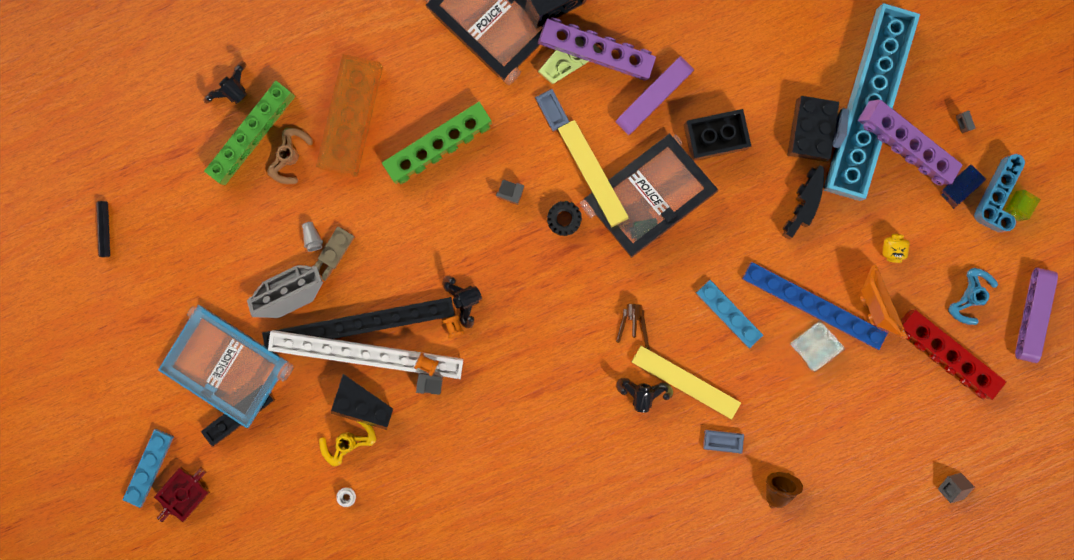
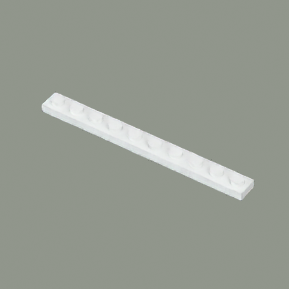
M274 330L270 332L268 351L428 374L419 368L414 369L421 352ZM424 353L425 357L439 361L433 375L461 379L462 358Z

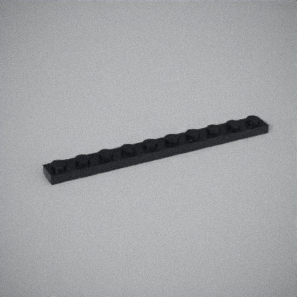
M452 297L274 331L335 339L455 316ZM271 331L262 333L264 346L267 348L269 347Z

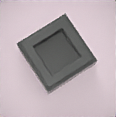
M970 111L956 116L962 134L976 129Z

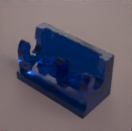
M969 165L954 179L952 184H948L942 190L941 196L955 209L986 178L975 167Z

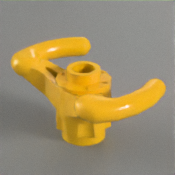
M358 422L366 429L367 437H357L349 432L341 434L335 440L337 450L334 456H331L328 451L326 439L324 437L320 438L319 445L322 456L331 466H339L344 455L358 446H372L376 442L373 427ZM345 440H348L350 443L346 445Z

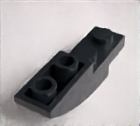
M821 165L810 169L806 176L808 180L805 184L802 183L796 192L798 194L796 200L802 204H798L793 211L794 217L791 221L788 220L783 227L784 233L782 236L787 239L794 237L800 225L804 227L810 226L817 212L824 184V169Z

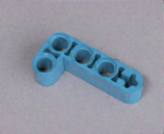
M1013 154L1001 160L974 213L977 222L996 232L1011 231L1016 225L1015 218L1002 209L1024 168L1025 160L1021 155ZM1002 176L1006 179L1005 185L1001 182ZM993 193L998 197L997 202L992 198ZM985 210L989 213L988 219L984 217ZM1002 219L1006 222L1005 228L1001 225Z

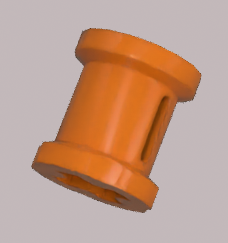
M459 315L442 321L443 324H446L449 339L465 333L459 324Z
M421 352L414 369L419 368L427 372L429 376H432L439 361L429 359Z

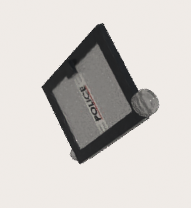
M426 0V7L507 85H510L517 79L521 73L518 67L540 46L538 41L543 26L537 29L534 27L525 11L527 0Z
M669 133L608 180L629 219L611 228L593 193L589 194L579 203L590 218L596 215L631 258L718 192V188L680 146L682 141L677 135L672 137Z

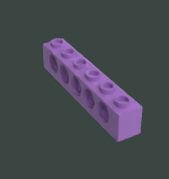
M550 18V20L547 19L544 22L538 44L642 80L649 79L656 56L651 55V51L633 49V45L616 43V40L611 37H598V33L594 31L579 30L580 27L573 24L568 26L561 24L562 21L556 18ZM558 31L565 33V40L561 41L557 38ZM575 38L583 39V47L575 44ZM594 44L601 46V53H596L593 50ZM612 50H617L619 52V59H614L612 57ZM630 56L636 57V66L629 62Z
M882 100L869 101L858 119L864 125L863 128L877 135L879 141L891 146L892 151L905 157L906 162L918 167V171L932 178L933 183L940 186L953 183L962 164Z

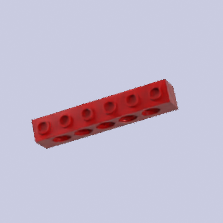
M909 310L901 319V323L908 336L906 340L911 339L918 350L926 351L930 354L929 358L933 362L941 363L945 366L944 370L947 373L959 377V382L967 388H973L975 390L974 394L979 398L993 400L1007 383V381L917 310ZM918 327L922 329V335L920 337H918L916 334V330ZM934 339H936L937 341V347L935 349H933L931 346V342ZM949 351L952 352V359L950 361L946 357ZM964 363H966L968 367L965 373L962 371V365ZM979 375H981L983 379L981 384L977 383V378Z

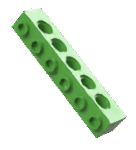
M275 81L204 172L218 183L226 185L296 96L279 82Z
M477 102L391 156L382 164L395 184L400 183L401 185L410 179L409 176L413 173L419 174L426 169L425 166L429 163L435 164L442 159L441 156L445 153L451 154L456 151L461 143L467 144L472 141L475 134L479 132L482 134L491 128L492 121L481 103ZM474 120L476 126L473 129L466 128L467 121ZM451 131H459V137L451 139L449 137ZM435 141H443V147L435 149L433 147ZM421 150L427 151V157L423 160L417 157L418 152ZM410 161V168L403 170L401 168L402 162Z

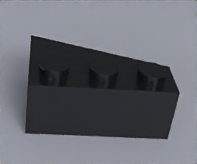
M343 374L331 414L387 430L393 408Z

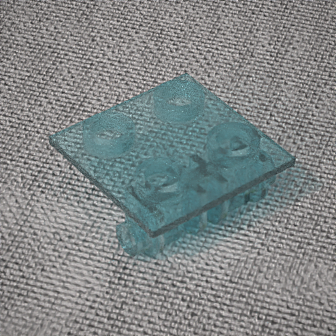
M821 321L790 343L807 363V367L814 372L845 350V347Z

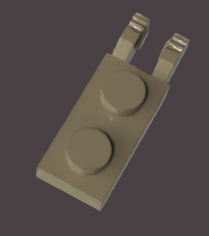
M338 226L318 257L319 260L314 265L318 270H320L323 263L329 265L322 274L321 279L324 281L327 280L333 269H336L355 236Z

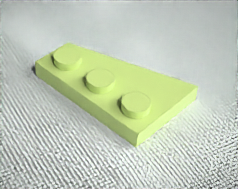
M575 38V44L583 47V39ZM595 44L593 45V50L596 53H601L602 50ZM555 50L538 73L551 84H554L589 61Z

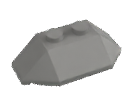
M296 265L264 281L256 289L253 296L247 300L251 316L280 318L314 301L323 283L318 268L316 266Z

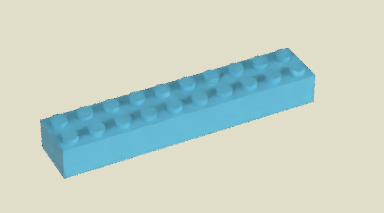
M884 3L876 9L847 107L849 110L847 136L840 149L835 148L823 188L824 191L857 201L866 199L883 142L877 139L878 136L873 132L865 130L863 128L864 125L858 119L869 101L882 100L893 109L920 14Z

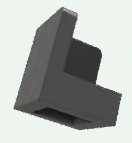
M503 180L496 197L518 205L524 185Z
M419 373L416 393L440 395L443 376H429L428 374Z
M962 473L948 476L938 490L950 503L964 500L975 487Z

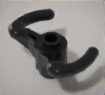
M241 61L234 68L232 77L229 79L226 76L219 83L221 88L210 91L204 97V103L208 104L214 98L227 97L232 103H239L247 95L246 89L240 84L241 72L246 68V63Z
M445 276L442 284L445 291L454 296L453 303L457 309L460 308V323L467 329L472 328L475 319L469 315L472 306L482 300L479 289L476 286H469L465 289L453 285L456 283L454 277Z
M620 378L616 382L618 392L626 395L628 391L633 397L634 410L641 413L649 412V408H652L653 399L662 392H666L663 395L664 400H669L673 396L672 387L663 382L653 387L645 383L636 385L628 378Z

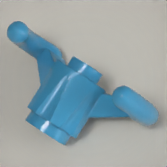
M971 268L967 272L969 284L960 301L949 306V313L959 322L968 325H977L979 320L963 316L959 311L969 306L985 305L989 299V293L986 288L981 287L978 276L988 281L991 287L996 288L998 286V282L991 274L978 268Z

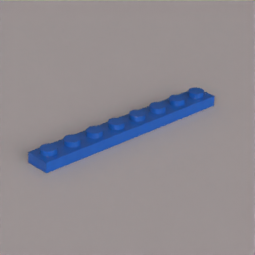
M753 262L750 263L742 280L877 350H880L888 334Z

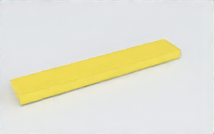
M573 120L558 128L561 137L611 228L629 219L576 121Z
M640 346L632 360V363L730 419L734 417L741 404L736 399L643 346Z

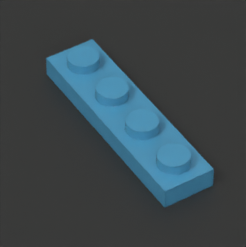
M711 280L696 292L699 298L748 348H751L763 336Z
M154 429L123 497L124 501L139 508L143 506L174 436L159 429Z

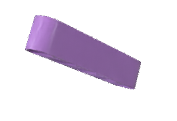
M680 56L615 122L630 135L694 71V68Z
M1035 268L1032 272L1015 351L1016 359L1038 363L1041 359L1058 280V274L1055 271Z

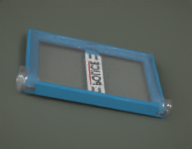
M192 306L187 313L190 319L158 370L239 424L249 428L277 381H285L291 374L294 365L273 351H268L267 347L203 306Z

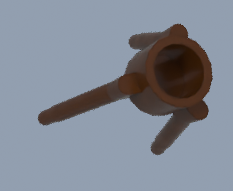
M627 304V309H623V318L616 340L617 343L621 340L628 316V320H632L633 338L636 337L637 320H641L645 347L649 349L644 318L645 310H642V305Z

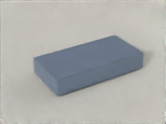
M553 89L535 97L552 132L569 123Z
M842 108L837 116L832 144L833 147L839 149L847 136L849 110Z
M705 430L703 449L742 454L744 434Z

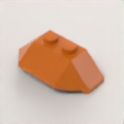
M875 264L871 267L861 290L863 294L860 297L864 308L868 307L870 310L868 318L871 325L876 324L877 328L902 339H907L908 336Z

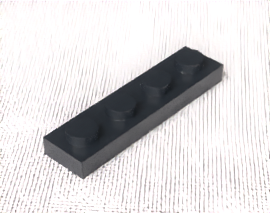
M263 385L234 407L246 414ZM271 393L260 411L275 401ZM223 414L204 428L201 433L213 447L242 425L226 414Z

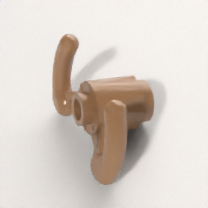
M285 128L283 130V143L278 147L276 161L267 170L268 175L279 183L297 184L298 182L296 177H284L278 174V171L285 165H293L298 161L299 154L293 147L292 136L300 137L308 145H312L314 142L307 133L296 128Z

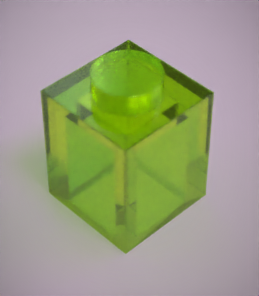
M1026 190L1016 191L1005 211L1011 214L1016 221L1030 219L1041 199Z

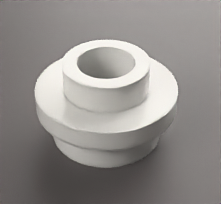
M348 487L339 490L336 497L337 502L343 507L353 505L356 500L354 490ZM349 494L350 499L345 500L343 495Z

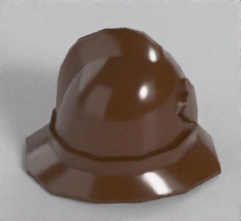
M776 472L767 476L766 499L769 507L772 509L785 507L803 491L801 481L789 473Z

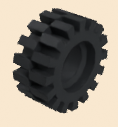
M560 201L554 204L548 212V226L554 233L560 236L572 235L580 227L582 214L574 203ZM562 211L569 212L572 216V221L567 226H562L557 221V215Z

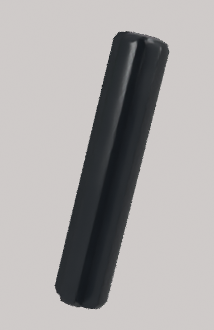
M107 201L96 202L98 256L105 258L110 257L109 210Z

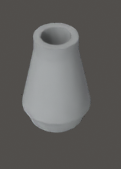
M313 222L302 224L304 247L307 248V251L312 252L321 249L323 241Z

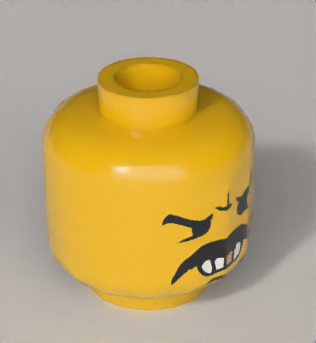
M892 234V237L884 240L882 254L887 258L886 261L902 263V260L907 259L910 243L908 240L903 239L904 235Z

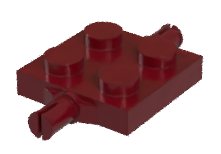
M180 467L154 496L164 508L159 516H157L160 522H164L170 514L176 516L182 522L186 521L210 493L199 481L207 473L204 468L200 467L194 475H191Z

